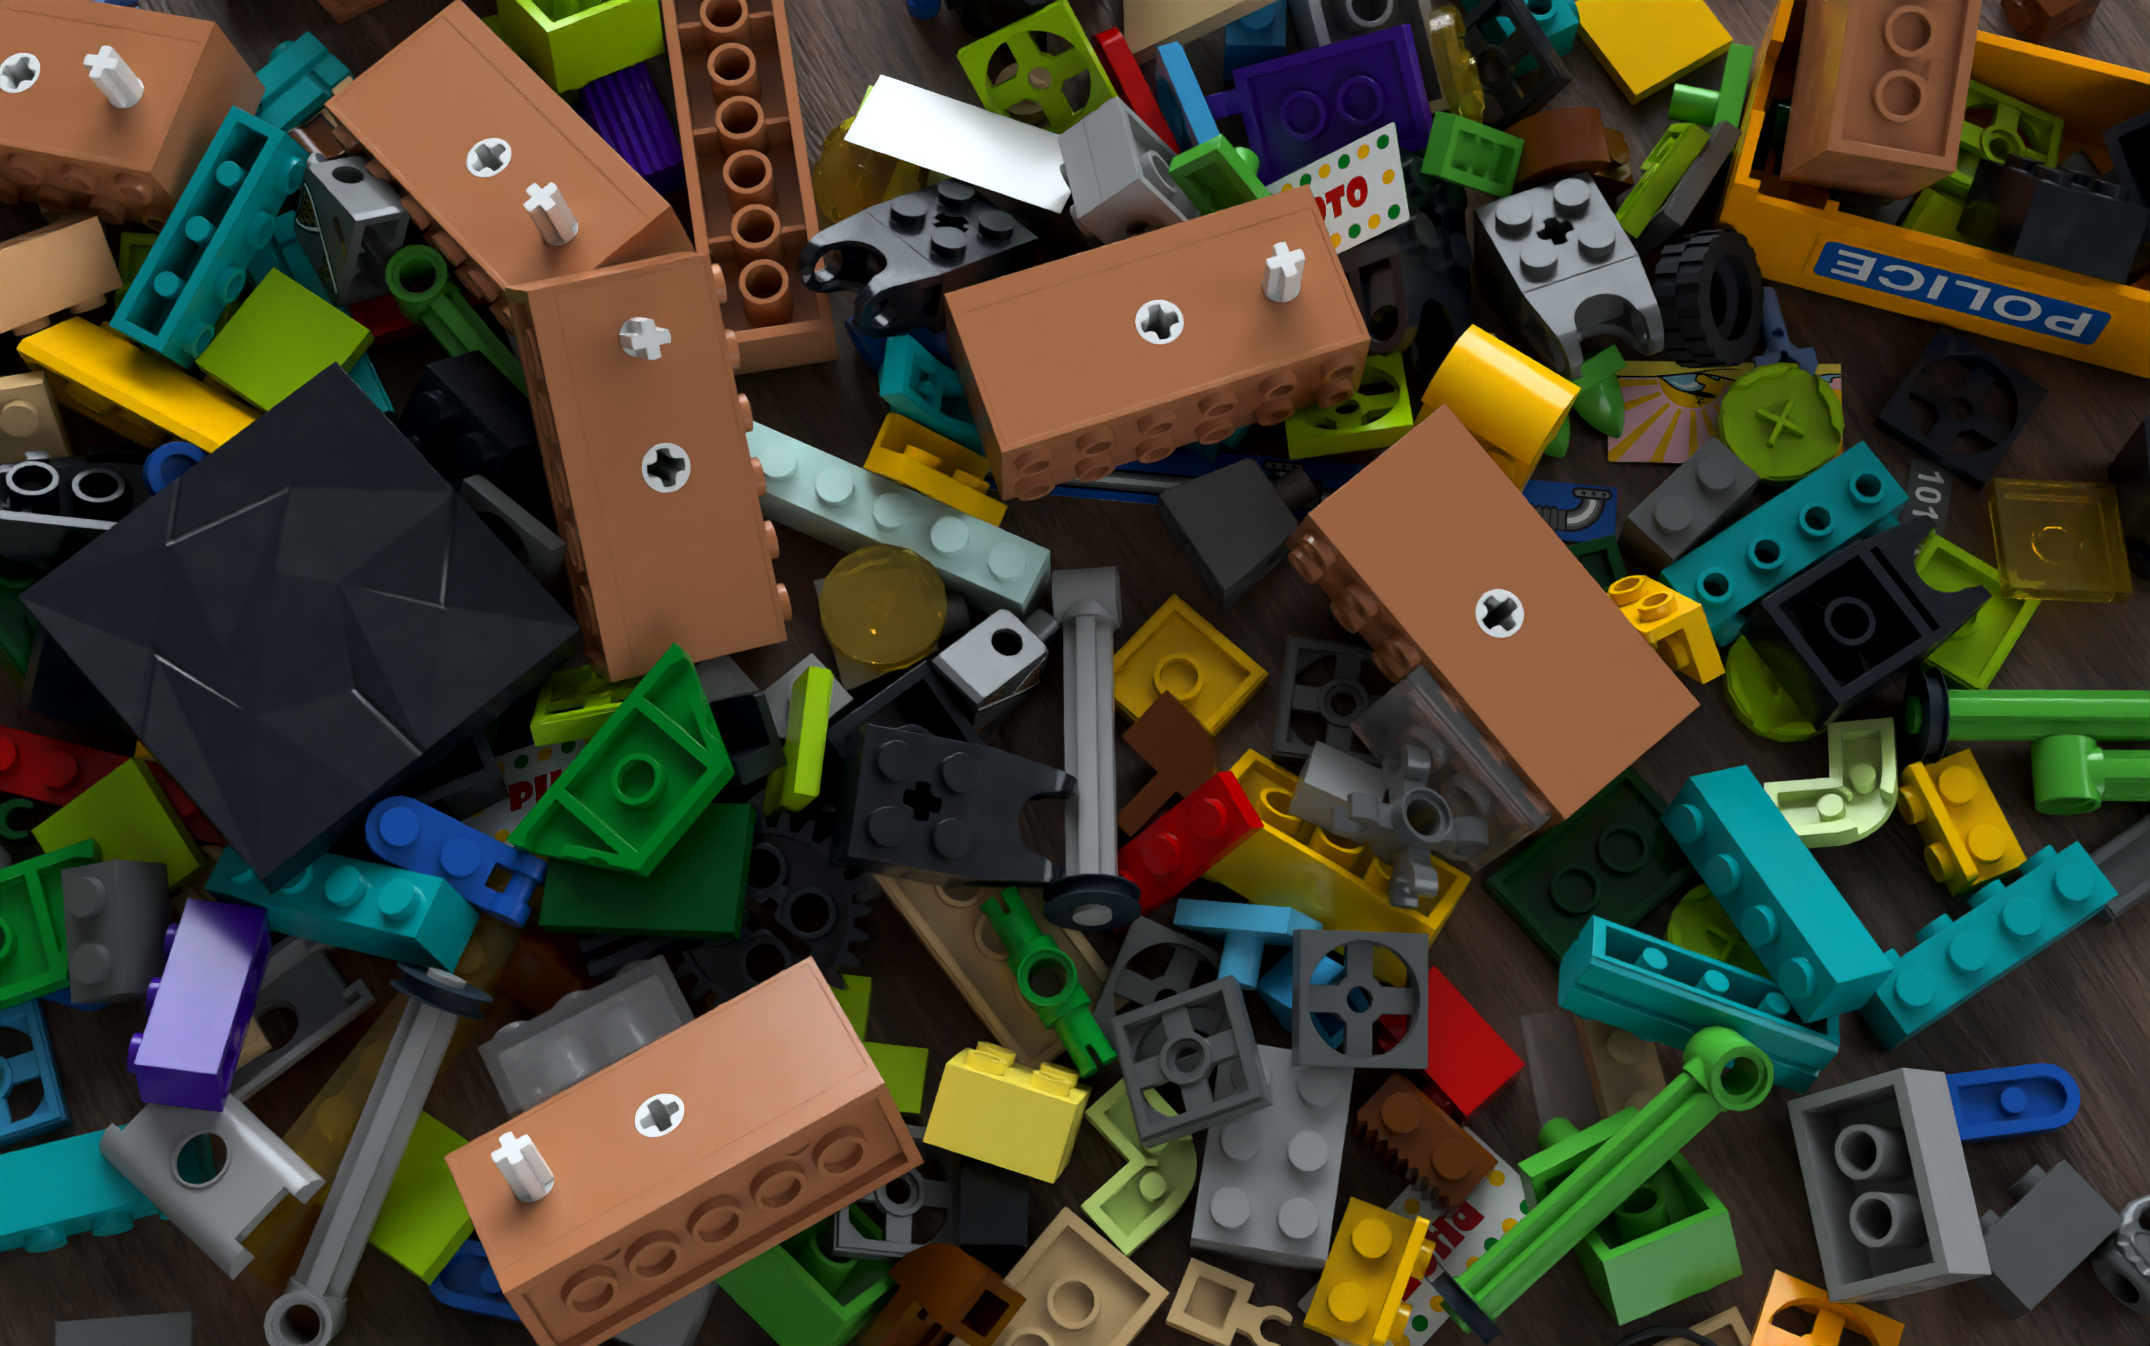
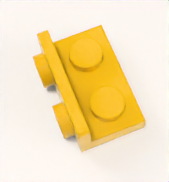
M889 412L863 468L996 527H999L1008 507L986 495L990 488V484L983 481L990 467L987 458L898 413Z
M1646 575L1628 576L1617 580L1609 586L1608 593L1606 594L1673 671L1679 670L1702 684L1725 673L1701 604Z
M1969 748L1945 757L1935 764L1930 763L1924 766L1921 761H1918L1905 768L1898 778L1899 787L1896 802L1898 810L1909 825H1916L1926 845L1924 857L1927 867L1937 882H1945L1952 898L2020 871L2018 867L2027 858Z
M1351 1196L1302 1326L1350 1346H1384L1386 1340L1399 1345L1413 1308L1412 1305L1401 1301L1410 1276L1421 1281L1423 1280L1436 1242L1424 1238L1430 1220L1417 1216L1415 1221Z

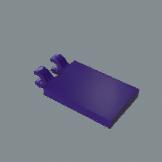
M1410 23L1231 70L1236 89L1204 97L1214 120L1242 113L1250 150L1258 156L1260 161L1257 177L1265 187L1392 122L1396 126L1399 145L1411 152L1426 149L1433 125Z

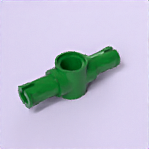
M1016 886L1006 888L999 893L1009 910L1008 914L1003 912L994 896L986 900L979 909L987 917L1009 954L1005 962L1017 980L1025 1003L1037 1013L1046 1030H1055L1078 1068L1080 1077L1082 1079L1087 1078L1098 1072L1096 1064L1088 1053L1089 1050L1092 1049L1104 1068L1118 1058L1117 1052L1113 1050L1088 1009L1092 1001L1079 981L1072 959L1060 950L1051 934L1044 935L1020 897L1018 888ZM1047 966L1057 967L1067 975V983L1064 989L1053 997H1041L1031 990V980L1034 974Z

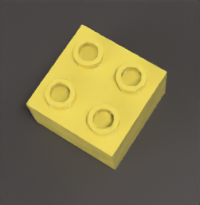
M979 1041L976 1050L965 1047L945 1065L923 1142L1054 1184L1070 1162L1092 1087L1078 1082L1079 1073L1059 1064L1041 1062L1040 1069L1038 1070L1014 1062L1016 1056L1014 1051L996 1044Z

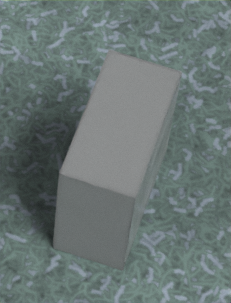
M1316 740L1300 772L1288 813L1331 832L1329 808L1332 806L1348 808L1347 795L1350 793H1366L1376 797L1378 802H1383L1386 787L1382 780V770ZM1367 837L1345 839L1363 846Z

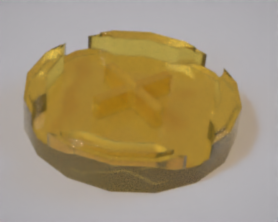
M1452 3L1431 9L1429 12V27L1432 46L1451 114H1456L1481 124L1482 120H1484L1482 109L1485 108L1482 86L1475 56L1471 55L1470 50L1466 51L1463 39L1458 40L1459 37L1466 36L1465 32L1467 31L1460 11Z
M857 115L847 118L828 134L821 145L825 150L821 155L820 163L815 161L812 180L815 199L825 216L835 223L868 207L925 188L928 182L929 169L844 141Z
M890 544L862 547L841 559L825 578L819 599L823 632L836 653L848 661L850 659L856 664L864 665L865 669L878 672L904 669L928 656L937 644V639L942 634L948 617L944 582L931 562L911 549Z

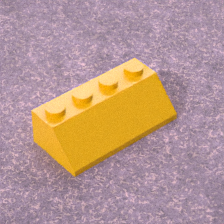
M75 316L22 339L16 348L32 372L46 371L57 403L124 439L128 438L139 447L157 449L174 441L188 442L199 447L209 455L265 414L256 407L251 408L236 400L237 395L211 377L206 375L200 381L185 373L186 369L169 359L153 351L149 354L134 346L135 342L109 326V322L103 321L98 327L79 316Z
M1249 748L1229 771L1233 772L1265 827L1202 874L1201 877L1208 881L1225 885L1247 898L1250 904L1291 907L1322 923V930L1429 934L1430 950L1472 877L1430 853L1431 866L1435 868L1438 876L1437 896L1429 898L1417 895L1418 908L1415 910L1391 906L1388 897V886L1393 866L1382 862L1373 853L1367 839L1364 845L1361 846L1288 813L1299 776ZM1337 946L1333 949L1344 956V946ZM1373 947V978L1379 982L1390 983L1395 987L1404 988L1406 986L1405 965L1394 953L1385 947Z

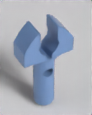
M1763 286L1764 300L1762 311L1764 315L1760 330L1766 351L1762 356L1753 357L1751 363H1754L1756 368L1759 365L1779 363L1781 359L1785 363H1797L1800 370L1814 375L1818 365L1814 347L1799 349L1789 341L1776 291L1773 287Z

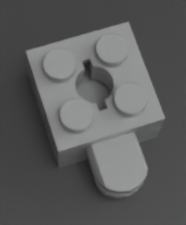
M1118 96L1109 99L1099 109L1090 112L1080 122L1058 136L1064 163L1060 165V172L1064 181L1071 189L1074 202L1070 206V213L1077 227L1088 238L1097 236L1105 245L1202 216L1201 212L1168 174L1172 158L1177 156V154Z

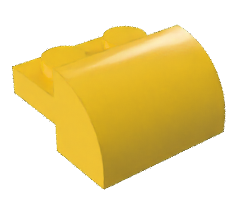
M1472 324L1453 346L1421 399L1424 404L1414 422V428L1445 403L1522 493L1546 447L1556 437L1581 388Z

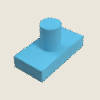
M1178 898L1173 924L1206 940L1224 941L1217 980L1233 975L1239 981L1241 989L1245 990L1256 989L1264 945L1293 947V930L1323 929L1322 923L1291 907Z

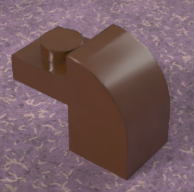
M1574 106L1552 109L1527 117L1503 131L1525 140L1511 195L1585 171L1589 172L1596 186L1603 193L1618 196L1635 186L1629 163L1630 152L1624 140L1623 132L1603 127L1600 110L1597 108Z
M1168 690L1121 736L1158 773L1117 814V825L1130 838L1134 839L1212 776L1222 772L1221 754L1213 735Z
M949 1243L927 1244L906 1254L889 1270L888 1274L901 1287L859 1340V1343L862 1346H941L952 1333L971 1346H992L1027 1299L1004 1277L959 1247Z

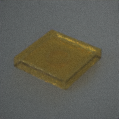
M1993 477L1986 488L2002 598L2123 604L2128 601L2133 594V587L2115 483Z

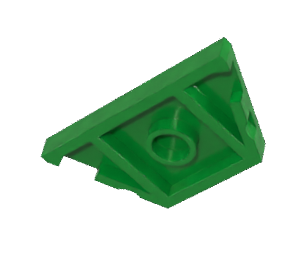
M675 642L668 648L506 840L519 850L530 854L648 877L735 774L692 658L684 649Z
M93 838L0 869V1011L70 986L61 870L101 862L102 850L100 844Z

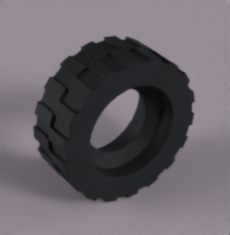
M1735 229L1681 232V234H1676L1670 238L1669 245H1665L1661 252L1662 257L1660 262L1657 263L1655 271L1656 281L1655 285H1653V293L1663 322L1666 353L1670 358H1674L1676 364L1680 367L1711 368L1738 366L1743 363L1744 358L1750 357L1754 344L1758 342L1760 336L1759 329L1761 323H1763L1764 315L1762 311L1764 288L1762 289L1761 282L1762 273L1760 266L1757 264L1753 247H1750L1747 243L1748 239L1743 234H1737Z

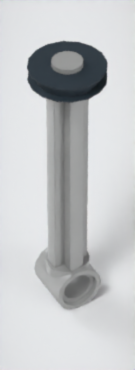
M1117 566L1053 570L1054 619L1059 624L1063 633L1064 772L1074 776L1078 780L1076 796L1071 795L1069 799H1064L1066 877L1052 881L1044 888L1042 898L1046 904L1043 908V916L1054 925L1076 931L1117 929L1131 924L1138 919L1142 910L1138 903L1141 896L1140 888L1136 883L1118 876L1113 632L1115 629L1122 628L1119 571Z
M398 962L397 967L405 972L402 980H391L390 985L409 996V1000L295 1276L290 1277L284 1294L273 1302L266 1313L264 1330L266 1340L270 1346H328L339 1336L345 1327L347 1318V1290L460 1017L485 1020V1015L478 1010L481 1002H493L491 996L468 984L464 979L440 969ZM294 1305H307L315 1310L320 1320L318 1334H304L296 1328L292 1319Z

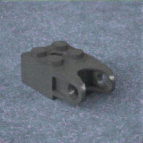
M1588 171L1473 208L1474 259L1521 342L1528 341L1550 370L1570 382L1582 378L1581 364L1584 360L1579 343L1588 337L1599 334L1621 337L1630 343L1635 350L1646 356L1661 352L1664 349V329L1661 313L1639 255Z

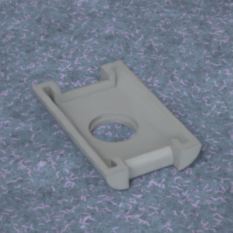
M290 935L273 946L253 1014L258 1020L270 1010L276 1008L290 1009L297 1016L298 1027L292 1039L285 1046L273 1052L263 1053L235 1071L229 1092L241 1103H244L378 1002L361 978L349 986L330 960L329 956L340 949L339 947Z
M230 1092L223 1112L148 1103L123 1130L111 1123L104 1132L99 1144L100 1153L232 1280L255 1258L241 1242L289 1192L305 1205L326 1182ZM209 1133L221 1137L227 1147V1160L222 1171L214 1179L203 1184L185 1182L180 1177L177 1169L178 1155L183 1146L193 1137L200 1134Z

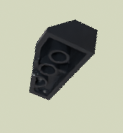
M109 443L86 446V455L49 459L47 450L25 452V461L0 464V555L53 571L152 497L147 492L143 482V466L155 448Z

